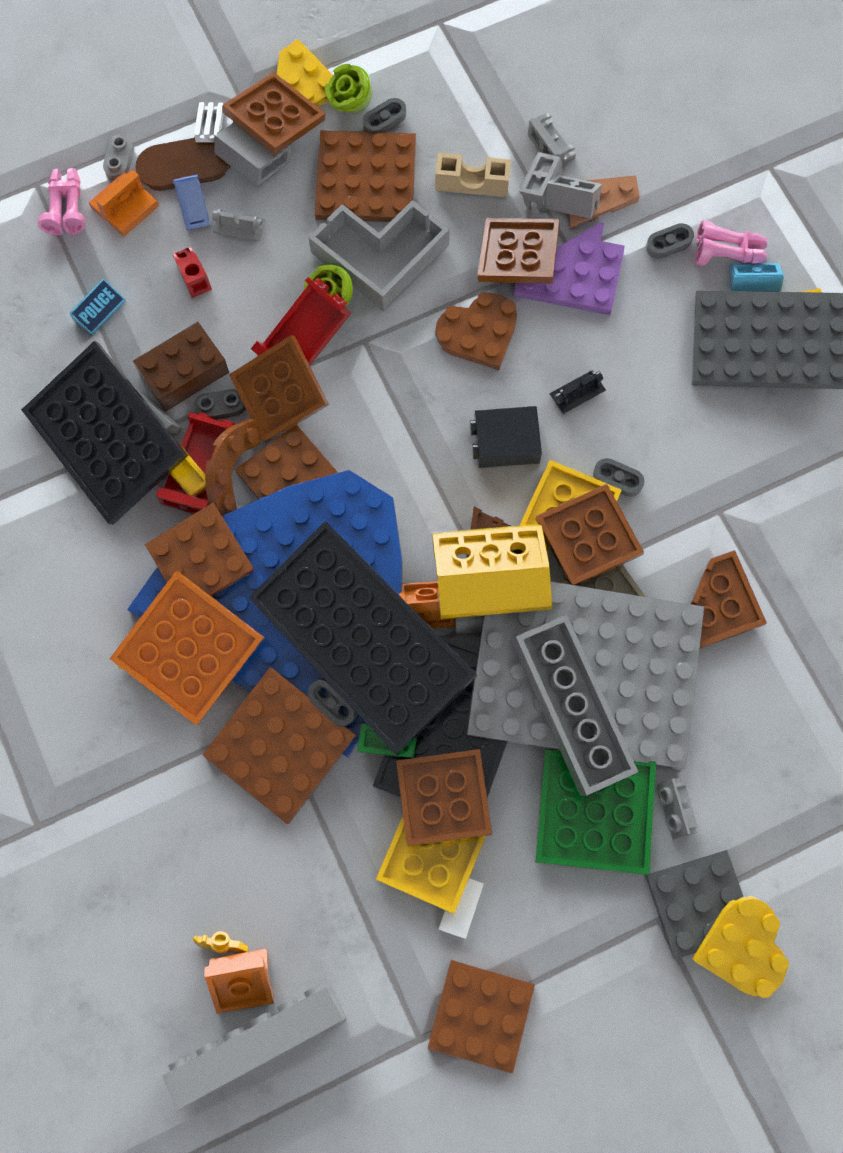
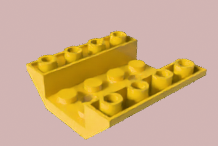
M532 524L431 533L436 562L441 619L552 609L550 569L542 525ZM515 549H520L524 553L514 554L511 551ZM459 554H467L469 557L466 559H460L456 556Z

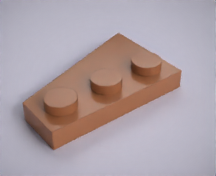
M636 175L586 180L602 184L598 210L594 209L591 219L568 214L570 230L577 228L579 224L588 220L589 222L594 221L602 214L607 212L613 213L637 203L640 195Z

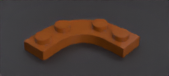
M247 419L223 431L213 444L216 448L211 460H207L205 486L209 505L214 503L222 516L237 509L231 477L236 459L243 452L261 444L256 419Z

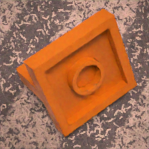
M133 169L127 174L123 172L89 202L90 207L123 237L159 207L158 201L143 188L139 175Z
M438 581L402 584V591L399 595L431 628L456 627L455 618L441 619Z
M267 949L209 959V967H205V980L216 1014L274 1003V993L269 978Z

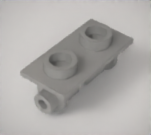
M222 209L214 210L212 220L215 223L212 232L260 241L266 219L258 218V216L252 217L225 212Z
M673 778L657 784L659 799L664 808L667 827L671 832L672 839L697 833L696 827H698V824L696 823L693 809H683L682 804L690 802L686 784L682 783L681 778Z

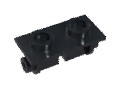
M591 370L549 393L561 413L565 414L606 391L601 383L603 375L600 371L595 372Z

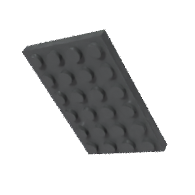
M696 291L692 385L843 389V293Z

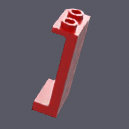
M307 277L305 282L308 283V286L266 340L263 343L256 341L251 350L259 356L287 337L295 336L311 366L352 314L346 308L348 303L338 294H335L333 297L328 292L330 287L321 279L317 278L314 281Z
M190 412L187 417L189 426L181 446L205 473L207 460H211L216 448L213 446L214 442L223 431L236 424L229 420H214L205 413L199 412L194 414ZM170 474L165 487L159 486L156 494L161 505L195 514L209 505L206 491L198 497L187 495Z

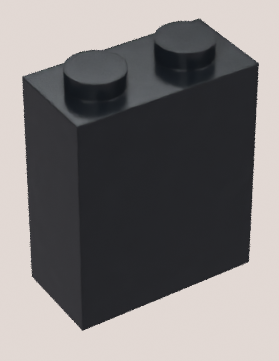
M537 406L475 410L474 420H470V434L476 437V444H472L473 460L478 459L479 468L540 464L542 448Z

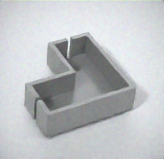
M412 200L380 233L342 204L327 218L328 227L323 222L308 237L310 251L325 265H336L343 268L349 274L352 286L384 311L449 246L450 229L433 216L429 219V213Z

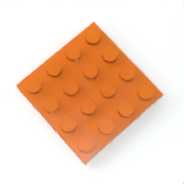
M175 571L109 659L197 726L265 637L180 572Z

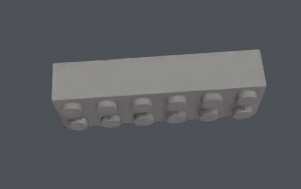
M562 616L516 636L511 642L580 796L589 795L638 773L568 616Z
M319 984L304 992L305 999L298 1002L294 998L277 1007L279 1013L271 1016L270 1012L253 1019L250 1021L252 1027L245 1031L244 1026L227 1033L223 1036L225 1042L219 1045L216 1040L196 1050L198 1057L192 1059L188 1055L168 1065L170 1072L162 1076L177 1110L346 1019L332 987L324 988L322 984Z

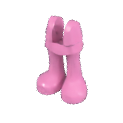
M69 168L67 170V180H62L59 169H54L51 173L47 189L50 196L49 212L40 214L38 218V227L48 234L60 236L63 234V227L70 235L78 234L85 229V218L78 211L79 185L81 181L76 169ZM62 198L66 199V214L63 216V222Z
M702 220L700 222L696 235V242L699 244L695 256L696 265L704 266L712 257L730 258L740 261V263L748 262L755 264L766 262L767 252L761 250L768 245L766 237L757 233L752 234L749 231L736 233L717 227L709 221ZM714 241L733 243L739 245V247L729 246Z

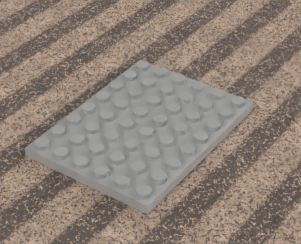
M551 582V610L483 615L475 670L478 676L474 679L466 735L560 750L511 641L520 634L567 615L633 761L644 763L655 761L658 766L686 769L704 612L703 606Z

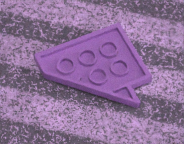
M600 222L557 247L553 284L516 283L513 296L611 315L625 246L601 241L604 223Z

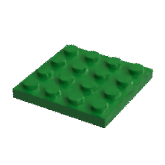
M545 749L535 863L649 875L656 762L649 761L644 763L634 761L638 773L589 795L580 796L561 752Z

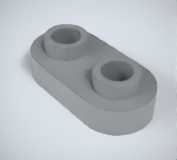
M118 134L113 136L107 146L103 169L106 176L112 181L123 172L127 174L130 169L134 146L127 135Z

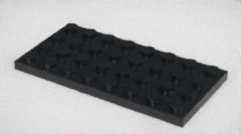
M326 521L249 597L258 609L396 755L405 749L478 676Z

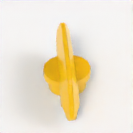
M217 932L212 938H207V935L193 937L196 945L217 953H224L226 951L245 953L249 950L248 946L244 943L232 941L225 932Z

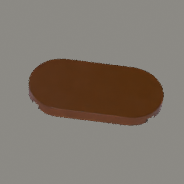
M194 137L152 145L146 148L138 156L135 168L142 184L149 186L150 189L155 191L175 189L174 179L197 174L200 184L216 181L222 178L231 166L214 154L215 142H196Z

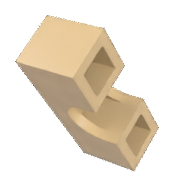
M438 153L435 191L507 197L511 159L487 157L484 166L475 168L465 165L462 161V155Z

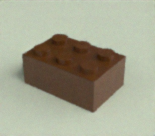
M198 321L133 360L139 375L165 412L229 373L225 358Z

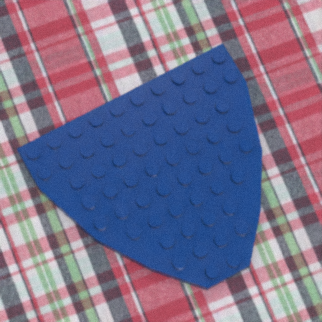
M350 470L288 486L222 516L255 569L248 576L212 597L265 637L232 680L249 692L254 689L270 667L275 669L307 696L310 685L323 678L249 597L325 521L398 594L402 591L403 560L394 499ZM158 567L127 609L138 618L144 614L167 583ZM322 688V693L328 696L327 689ZM343 706V712L348 714L347 707ZM359 715L355 721L346 725L357 735L343 753L347 758H349L359 743L361 724H367Z

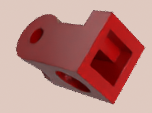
M191 246L172 254L191 298L212 290L208 276Z

